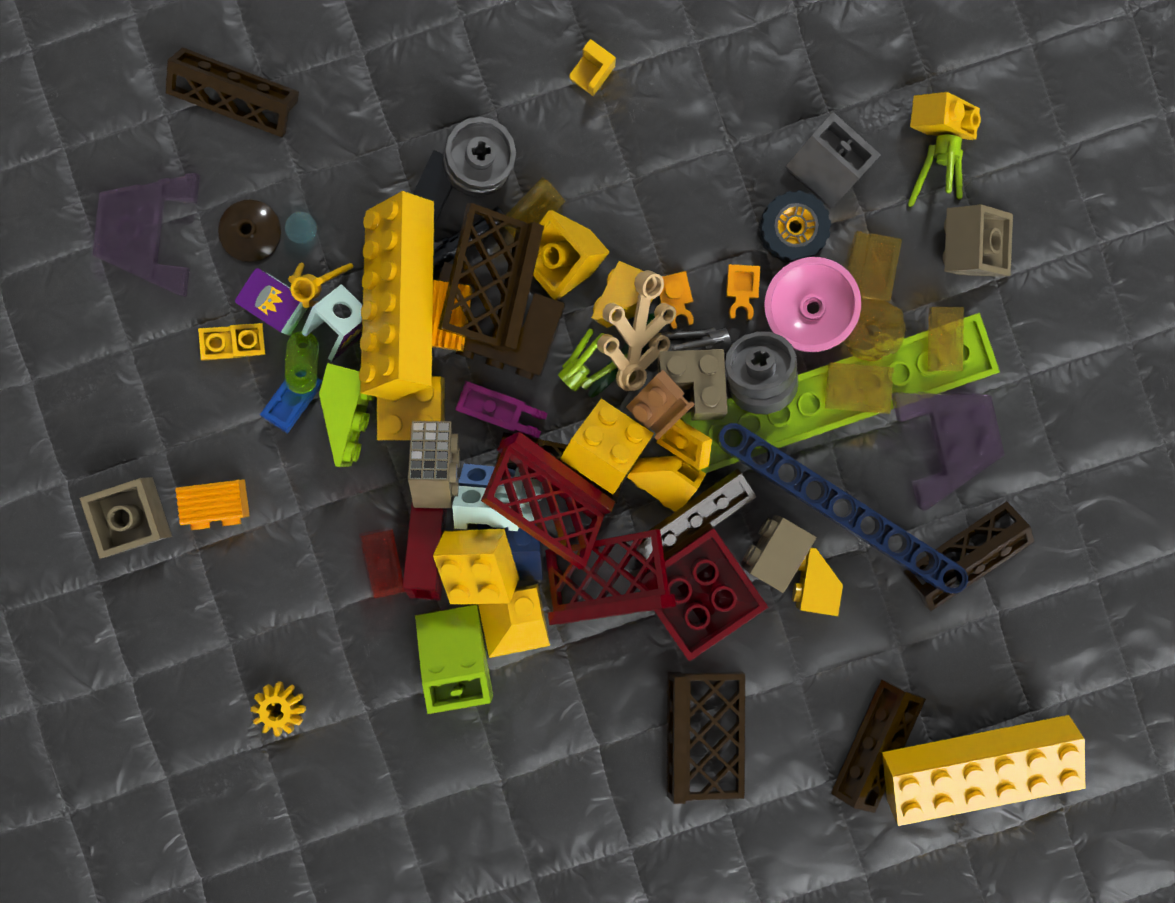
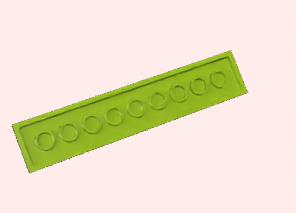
M977 313L799 374L798 390L790 404L780 411L770 414H753L741 409L732 398L727 399L728 413L724 419L692 420L691 412L686 413L681 419L712 438L709 465L701 469L704 473H708L740 462L724 452L717 442L719 431L730 423L742 425L774 447L781 448L1000 373L981 315ZM728 430L724 434V441L730 447H737L741 442V436L736 430ZM755 447L751 452V457L766 453V450L762 447Z

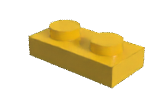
M681 419L656 442L698 470L704 469L709 465L712 438Z

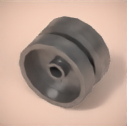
M475 117L464 120L455 126L447 139L442 161L445 176L452 186L463 194L479 197L494 193L503 186L514 167L516 157L514 140L506 127L493 119ZM477 155H480L483 160H478Z
M754 332L742 336L728 350L725 368L729 391L733 401L741 409L753 414H770L782 410L792 402L798 390L797 358L792 344L783 336L772 332Z

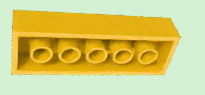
M401 191L367 210L363 221L365 244L363 247L364 275L362 277L360 393L388 400H395L431 386L434 201L405 191Z
M1069 715L882 752L887 801L898 826L1086 789L1085 739Z

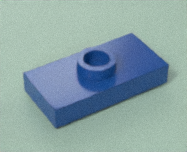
M296 364L260 413V416L288 434L321 388L322 380Z

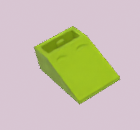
M327 363L319 397L335 466L349 467L352 466L353 461L357 462L362 447V444L358 443L360 432H365L367 429L370 414L366 413L368 402L374 401L375 396L360 393L361 381L359 379V371Z
M477 604L415 615L421 678L427 714L491 703L493 691Z

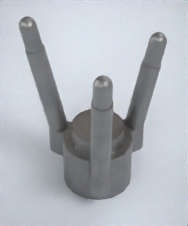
M711 328L699 331L660 333L669 339L701 337V340L674 345L671 348L672 351L702 347L703 350L724 349V354H727L732 346L730 335L726 328L720 330Z

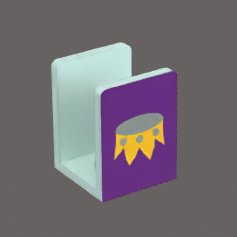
M259 268L253 271L235 299L236 304L279 332L289 336L308 309L303 307L302 302L295 300L291 294L290 287Z
M341 284L312 307L301 333L306 337L323 322H326L339 335L328 357L333 362L359 340L362 334L361 308L363 304ZM337 304L346 305L351 311V316L345 319L337 317L334 314Z

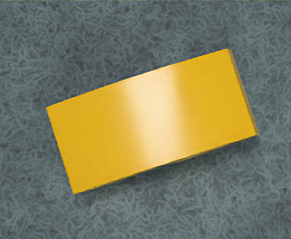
M263 323L198 328L201 361L265 355Z

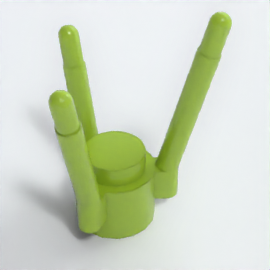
M949 134L939 135L936 138V145H929L927 158L908 201L909 207L914 205L934 158H937V164L947 166L946 193L952 192L955 165L956 197L959 200L962 199L963 150H961V137Z
M588 329L570 358L562 365L563 369L558 373V376L573 391L576 392L581 386L587 390L593 382L617 368L612 362L590 377L587 376L591 371L584 363L597 349V342L604 333L599 334L578 359L594 332L593 329Z

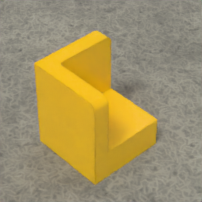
M590 39L583 48V57L569 75L570 80L594 96L615 68L616 57Z

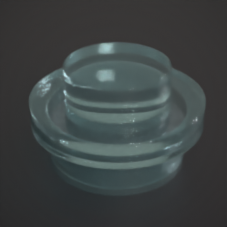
M296 212L287 219L285 232L293 242L305 244L315 237L317 224L308 213Z

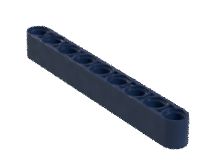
M730 423L719 431L717 442L724 452L932 586L948 593H959L966 588L968 575L960 565L750 430L737 423ZM736 430L740 434L741 442L737 447H730L725 443L724 434L726 431ZM755 447L764 448L768 454L767 461L762 465L756 464L751 458V452ZM783 464H788L794 469V477L790 482L782 481L778 475V470ZM812 481L817 482L821 487V494L815 500L810 499L806 494V486ZM838 499L845 500L848 505V511L842 517H838L833 511V505ZM867 516L871 517L875 522L874 531L868 535L862 532L860 527L861 521ZM894 534H898L902 539V546L896 552H892L888 546V540ZM924 551L928 554L929 564L926 568L919 569L916 565V557ZM952 569L956 574V582L952 586L947 587L944 584L943 576L946 571Z

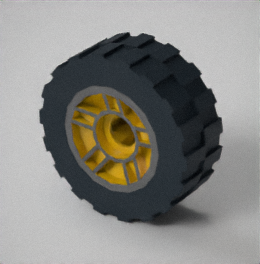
M799 190L797 192H785L784 195L775 197L764 210L759 222L760 240L764 243L763 247L771 253L772 257H777L785 263L787 261L793 262L798 259L815 256L826 245V241L831 233L829 232L831 227V220H829L828 216L829 211L823 206L824 203L820 199H816L815 195L811 193L806 194L803 193L804 191ZM791 222L797 225L801 224L799 232H792L789 224Z

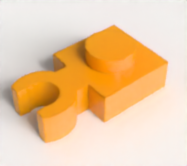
M728 265L726 297L735 298V303L729 309V318L731 320L735 319L736 309L740 307L744 308L747 312L746 320L750 321L753 318L754 309L749 303V299L759 298L760 266Z
M686 271L663 276L664 288L659 295L660 303H667L673 306L676 310V317L679 315L685 316L688 326L693 325V315L685 308V304L693 303ZM676 317L670 323L672 330L677 329Z

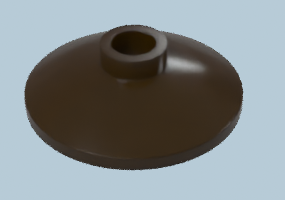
M250 199L241 200L231 205L222 215L218 228L219 239L223 248L232 257L244 262H257L270 256L277 248L281 238V224L273 209L265 203ZM251 224V232L246 235L243 234V226Z

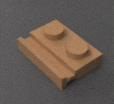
M662 370L640 391L626 408L645 428H651L656 434L654 438L658 440L695 404L692 401L688 403L683 397L685 393Z

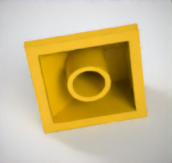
M549 210L539 223L544 226L533 276L554 300H559L590 277L610 251L590 229L553 210Z
M538 584L516 588L510 603L478 604L489 658L550 646Z

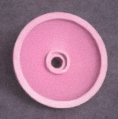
M821 257L798 259L783 267L770 282L765 296V314L773 333L783 336L792 344L793 349L804 352H821L842 343L856 327L861 312L860 290L853 276L837 262ZM816 304L819 306V311L811 314L807 311L808 306Z

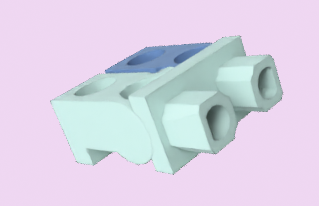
M464 463L459 479L458 496L454 497L452 505L454 529H467L468 524L471 523L487 524L498 529L508 527V531H518L519 527L481 501L495 467ZM508 468L511 478L520 476L518 468H516V471ZM531 479L536 496L543 494L542 483L537 479ZM522 480L513 482L518 500L526 499L527 495ZM504 485L498 486L494 497L504 504L510 503ZM529 502L520 504L523 517L528 521H533L534 517Z

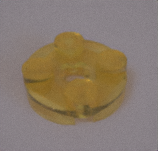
M862 298L858 323L852 333L844 340L848 347L847 350L853 356L866 361L882 360L883 356L896 353L900 349L905 336L906 328L903 312L900 308L894 307L886 301ZM877 325L882 331L875 332L873 336L868 334V329L865 327Z

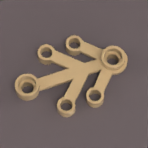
M650 270L640 272L634 281L639 295L633 328L625 317L623 307L615 303H609L603 309L604 320L615 325L629 346L628 356L626 358L619 349V340L610 334H604L599 338L597 348L600 352L608 355L618 368L616 382L625 391L639 390L647 379L645 369L658 357L660 351H668L670 347L669 338L658 332L675 319L676 310L673 306L667 303H660L654 311L655 318L646 326L651 299L659 296L664 288L662 276ZM649 342V349L641 356L642 348Z

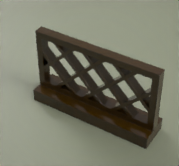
M468 203L438 329L492 346L491 348L502 352L517 349L544 226L535 222L526 223L477 204ZM475 214L483 216L490 228L479 236L472 224ZM505 225L517 229L514 242L506 245L499 231ZM492 233L501 250L489 256L481 239ZM475 244L483 260L471 266L465 253L468 246ZM503 254L509 265L507 273L499 276L492 259ZM485 264L493 281L482 287L474 270ZM468 275L476 291L463 297L458 288L459 279ZM496 284L502 296L500 303L492 307L484 291ZM478 295L486 312L474 318L466 302ZM459 306L468 320V323L461 327L449 324L452 310ZM488 315L495 326L492 337L484 335L477 323Z
M668 672L667 797L673 804H686V801L744 799L745 673ZM718 680L714 685L709 682ZM726 680H737V692L727 700L718 689ZM691 681H703L710 688L698 702L690 694ZM715 693L725 704L712 717L702 705ZM690 700L695 704L691 709ZM736 701H737V709L733 706V704H734ZM730 708L736 714V724L727 732L717 721ZM700 709L710 720L697 733L690 726V718ZM715 724L725 735L712 748L702 736ZM690 731L695 735L691 740ZM730 739L736 745V754L727 763L717 752ZM700 740L710 751L696 764L690 758V749ZM715 755L724 767L711 779L702 768ZM690 763L694 766V768L691 771ZM728 771L736 777V790L723 791L717 785ZM700 772L709 783L700 792H690V780ZM713 787H715L718 791H710V790H711Z

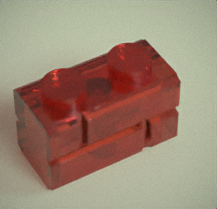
M387 527L360 533L359 539L369 579L370 592L373 598L405 592L393 529Z

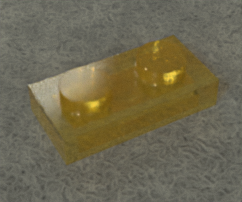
M542 177L506 215L526 223L535 222L539 224L549 210L556 212L566 201L551 183ZM507 225L503 226L515 239L517 229Z
M964 307L929 308L928 371H963Z

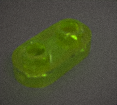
M302 331L292 334L287 341L285 380L291 391L304 394L313 390L317 384L319 343L312 333L305 337L301 333ZM302 342L308 344L306 348H299L297 345ZM298 371L307 373L304 377H297L295 375Z

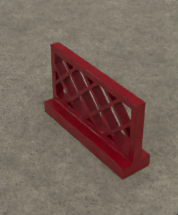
M521 432L501 440L497 449L501 454L481 501L578 569L585 568L604 515L612 512L615 501ZM509 460L517 465L520 476L511 478L507 467ZM530 478H535L542 483L545 494L536 496ZM522 480L527 498L518 500L513 482ZM504 485L510 503L504 504L494 497L498 486ZM555 495L565 499L569 511L560 513ZM547 499L552 516L543 518L537 500ZM529 502L534 517L533 521H528L523 517L520 504ZM579 512H583L592 519L589 529L584 530ZM568 515L571 516L576 532L569 535L566 533L562 517ZM554 521L559 538L554 539L548 535L544 522ZM570 538H578L581 548L579 556L572 551L569 542Z
M658 529L596 540L592 550L599 557L592 568H589L587 565L585 568H582L588 575L580 587L570 579L576 566L570 563L565 573H563L557 566L556 555L558 554L551 549L545 550L553 612H548L549 625L567 624L676 607L675 595L669 594L661 532ZM651 538L653 551L648 559H646L636 550L643 539ZM580 544L571 545L572 551H578L577 555L579 556L581 551ZM615 544H619L627 550L619 564L608 556ZM632 556L644 564L636 577L624 569ZM604 561L615 569L608 582L597 574ZM649 569L657 576L658 589L649 590L641 583ZM620 574L632 583L623 595L613 588ZM593 579L603 587L597 599H593L585 592ZM567 584L576 593L570 603L562 604L561 590ZM637 588L642 591L634 593ZM608 593L613 595L611 597H606Z

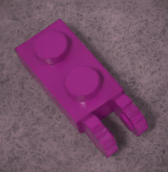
M465 381L455 409L458 412L514 432L518 430L537 438L541 434L538 428L518 423L522 411L540 420H546L548 415L544 411L525 405L523 401Z

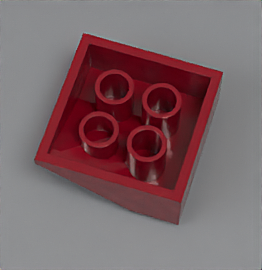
M711 528L665 560L669 594L675 595L676 607L654 611L690 662L769 607L717 531ZM649 569L641 583L649 590L658 589L657 576Z

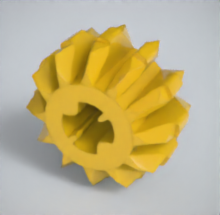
M278 681L274 688L267 684L263 687V693H257L254 696L258 704L253 705L250 711L259 714L253 720V724H259L260 722L265 724L262 728V733H267L273 728L274 736L278 737L282 734L283 730L287 734L292 733L294 725L302 723L303 719L299 714L306 711V706L297 704V702L303 699V694H298L294 697L292 695L295 690L294 685L288 686L284 691V685L281 681ZM277 703L282 705L280 710L282 713L280 715L275 712L277 708L275 705Z

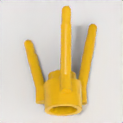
M301 262L298 264L294 274L288 278V281L292 283L290 287L291 294L295 300L302 302L304 308L313 307L318 303V301L313 299L320 295L322 290L321 284L351 270L353 264L348 263L317 278L312 274L301 276L305 266Z

